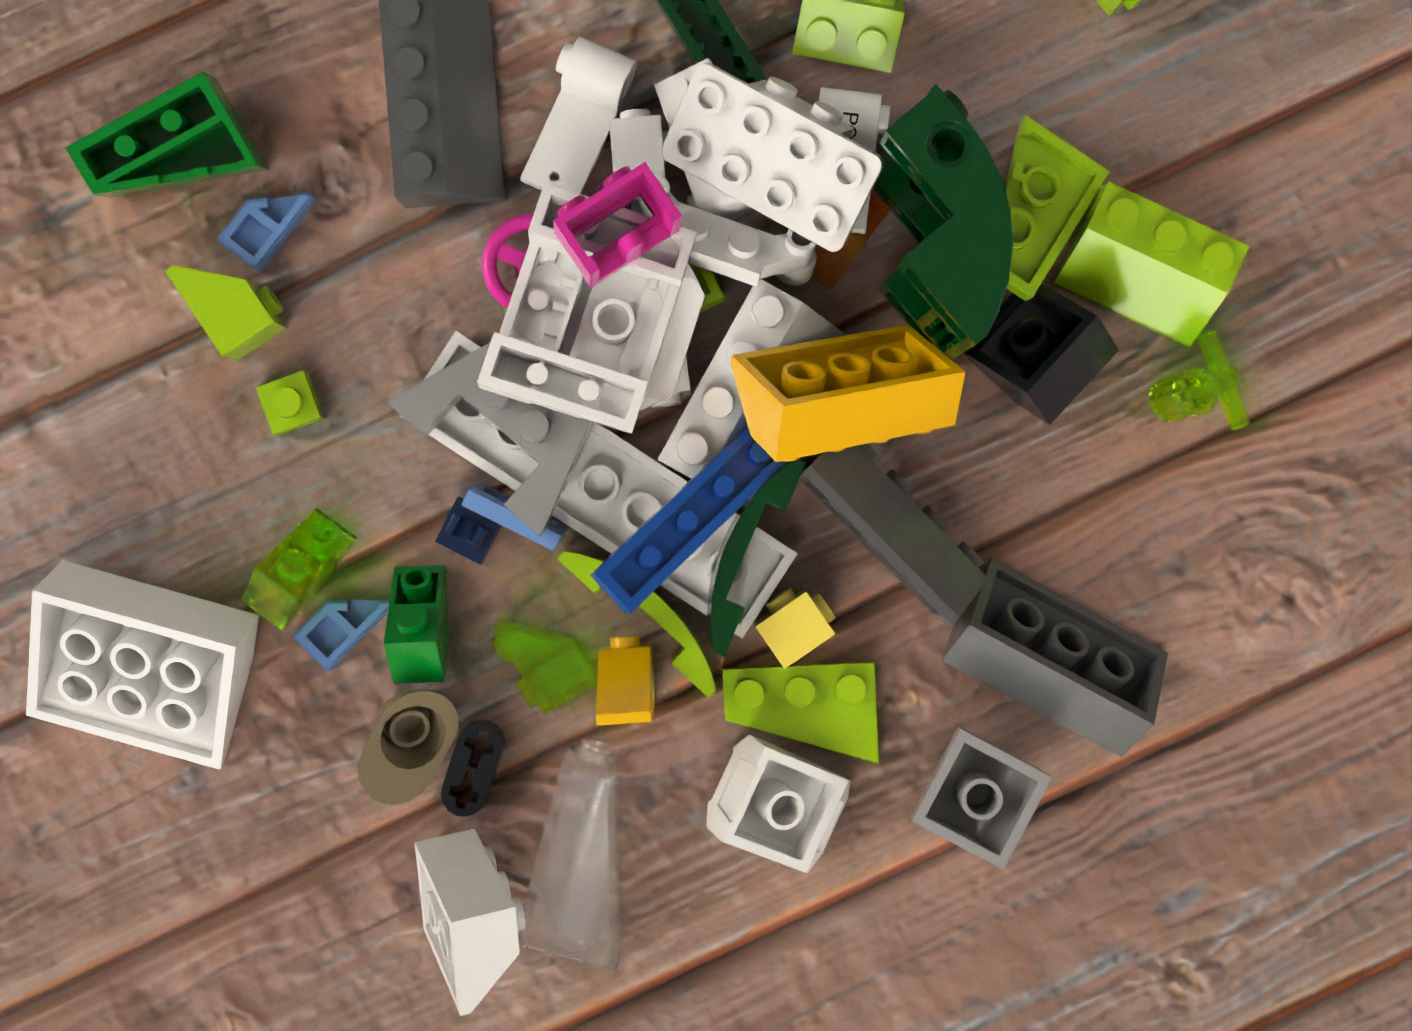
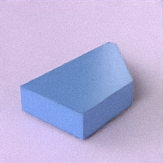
M308 192L271 199L268 197L249 199L223 230L217 241L253 269L262 273L318 200Z
M390 599L327 600L292 637L329 672L388 614Z

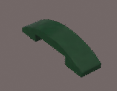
M797 459L787 462L749 498L738 511L722 541L711 576L707 606L710 647L719 655L725 656L745 609L740 604L726 598L765 505L779 511H786L806 465L804 461Z

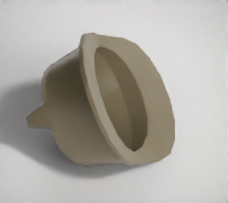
M426 689L398 694L388 699L378 710L374 720V728L361 751L357 764L358 781L369 797L378 803L397 805L409 802L423 793L433 780L458 731V713L448 698L439 692Z

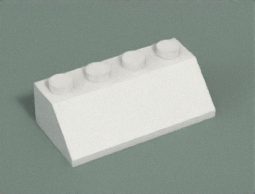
M760 279L757 287L752 286L657 460L692 479L748 426L731 367L732 355L843 336L844 333L802 301Z

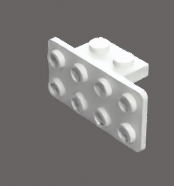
M710 63L697 66L662 146L661 154L663 158L831 252H836L843 248L883 169L884 161L882 157L849 139L854 128L841 121L844 115L839 110L823 102L815 101L814 105L803 101L796 97L798 90L786 81L769 77L768 81L761 80L748 84Z

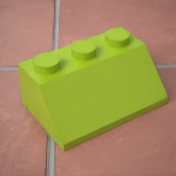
M1108 181L1099 189L1084 213L1052 285L1189 347L1229 293L1250 246Z

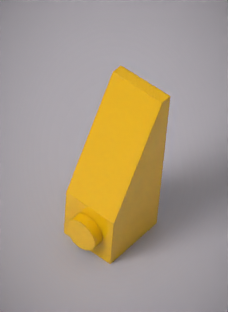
M640 635L610 637V646H601L598 651L596 726L651 722L656 704L652 643H640Z

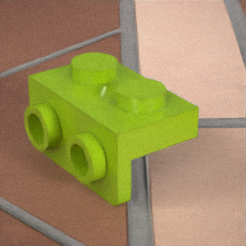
M802 0L792 54L891 73L905 15V1Z

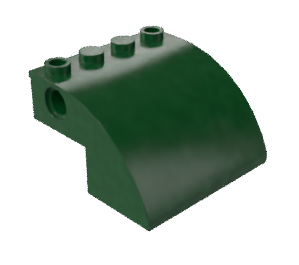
M936 84L929 90L925 98L886 129L880 141L881 146L886 152L881 155L884 166L873 190L917 241L918 245L896 265L898 270L887 278L878 289L908 325L952 360L984 339L999 313L1010 277L1013 236L1011 210L1002 177L986 145L965 119L968 117V112L962 101L952 91L946 90L943 92ZM910 178L923 192L924 195L917 194L912 189L910 185Z

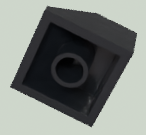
M1041 283L1033 298L1028 301H1024L1012 293L1001 305L988 335L963 354L1016 404L1048 425H1051L1119 349L1098 315Z

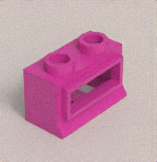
M646 162L633 170L629 166L618 169L605 179L602 184L604 187L602 190L588 199L584 195L571 199L558 210L557 214L559 217L553 220L554 234L572 258L590 288L680 230L682 215ZM640 197L653 217L588 257L576 240V237Z

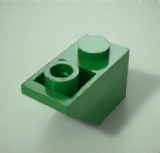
M445 565L394 567L383 643L393 684L445 682L449 647Z

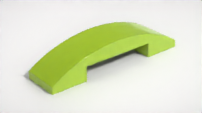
M571 550L563 551L557 558L591 591L596 593L601 589L590 574L605 559ZM654 590L639 607L683 646L672 658L671 664L710 698L716 691V685L709 662L698 639L677 610L660 593Z

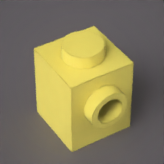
M789 588L766 604L770 612L754 623L756 629L780 664L786 669L835 635L828 623L836 619V617L819 593L810 598L805 590L794 594L792 589Z

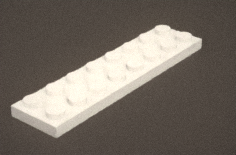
M455 331L425 379L481 347ZM464 399L459 400L429 433L431 437L514 491L520 487L538 466V463ZM593 422L583 448L579 451L568 476L564 492H561L552 515L612 554L672 498L687 481L597 422ZM734 513L660 584V586L706 616L708 593L714 564L722 541L737 513ZM758 527L754 531L726 598L745 608L734 632L735 635L742 639L798 554Z

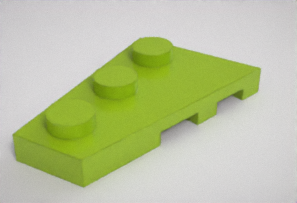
M1027 115L1019 123L1004 187L1011 210L1013 236L1010 277L1006 289L1024 301L1033 298L1110 173L1106 168Z
M873 661L792 664L786 669L782 665L722 668L725 721L879 764L875 667Z

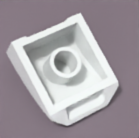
M748 735L733 747V754L712 799L708 801L706 827L721 842L808 873L823 854L848 800L851 780L785 749Z

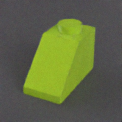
M172 265L165 270L222 357L239 361L287 328L279 317V314L284 311L283 306L267 286L260 289L259 286L246 279Z

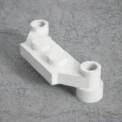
M654 174L681 213L680 226L697 232L688 263L756 287L760 279L774 275L781 282L793 286L805 284L812 277L817 260L814 251L816 243L791 229L786 234L775 236L678 202L670 193L669 182L663 176ZM640 197L631 203L630 210L653 217Z

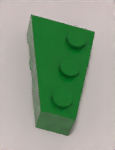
M205 72L195 75L65 147L92 194L110 198L269 170L216 78Z

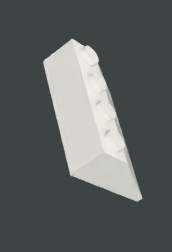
M62 560L32 590L26 716L221 770L225 763L254 656L259 615Z

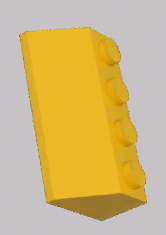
M910 325L734 354L731 357V367L750 435L775 462H790L804 456L824 452H839L848 447L872 442L883 443L891 438L916 433L926 434L935 429L955 426L966 372Z

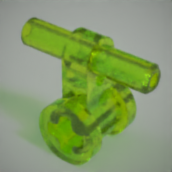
M1215 330L1198 337L1209 372L1201 368L1189 369L1178 376H1168L1156 381L1150 390V406L1154 414L1165 422H1176L1185 419L1189 415L1196 416L1207 413L1214 408L1219 397L1231 430L1246 427L1250 423L1238 390V386L1242 385L1236 366L1230 367L1218 332Z

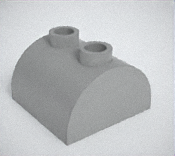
M958 726L918 801L910 820L1004 870L1053 777L998 745Z

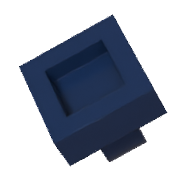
M458 496L435 542L478 564H483L502 525L461 506L464 498Z

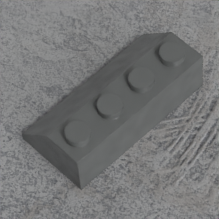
M379 0L395 198L406 209L506 201L490 0Z
M869 443L848 447L839 452L819 453L803 469L800 480L937 619L953 625L961 617L988 579L979 569L984 563L981 557L965 542L962 541L956 546L943 533L948 528L947 523L930 506L926 505L921 510L908 497L913 489L896 471L890 469L885 474L872 461L877 453Z
M991 558L982 571L988 579L961 617L954 623L942 661L1122 757L1155 723L1168 653Z

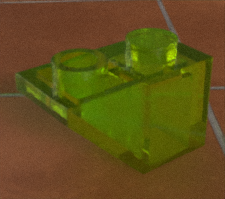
M316 508L255 567L241 601L283 631L314 599L354 545L357 537Z
M508 617L492 625L497 634L491 638L492 643L505 664L512 661L523 678L517 682V685L531 708L539 705L545 715L597 684V671L576 635Z

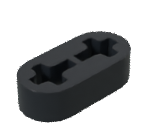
M477 720L470 723L461 731L457 738L441 791L443 805L456 816L467 817L474 815L484 806L490 795L504 751L505 738L499 726L489 720ZM480 731H485L488 733L487 742L494 745V751L486 750L481 756L479 764L471 762L475 746L468 743V737L475 738ZM468 772L475 773L472 790L479 793V797L471 798L467 804H462L458 802L460 794L453 791V785L460 786L466 779Z

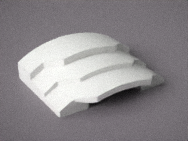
M544 182L528 230L530 243L500 332L493 333L477 381L478 386L481 389L527 404L534 403L632 434L641 410L673 396L705 297L688 263L697 232L680 226L679 232L590 288L582 273L554 234L553 220L559 217L557 214L558 210L565 203L583 194ZM622 208L576 237V240L589 257L651 217Z

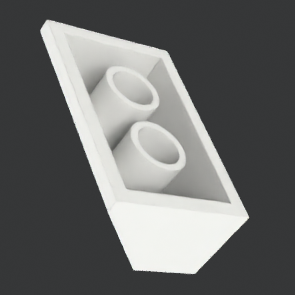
M475 829L414 842L424 931L460 1016L472 1013L520 954L518 931L525 929V915L521 901L518 897L511 898L510 886L505 871L497 872L496 859L490 845L483 846Z

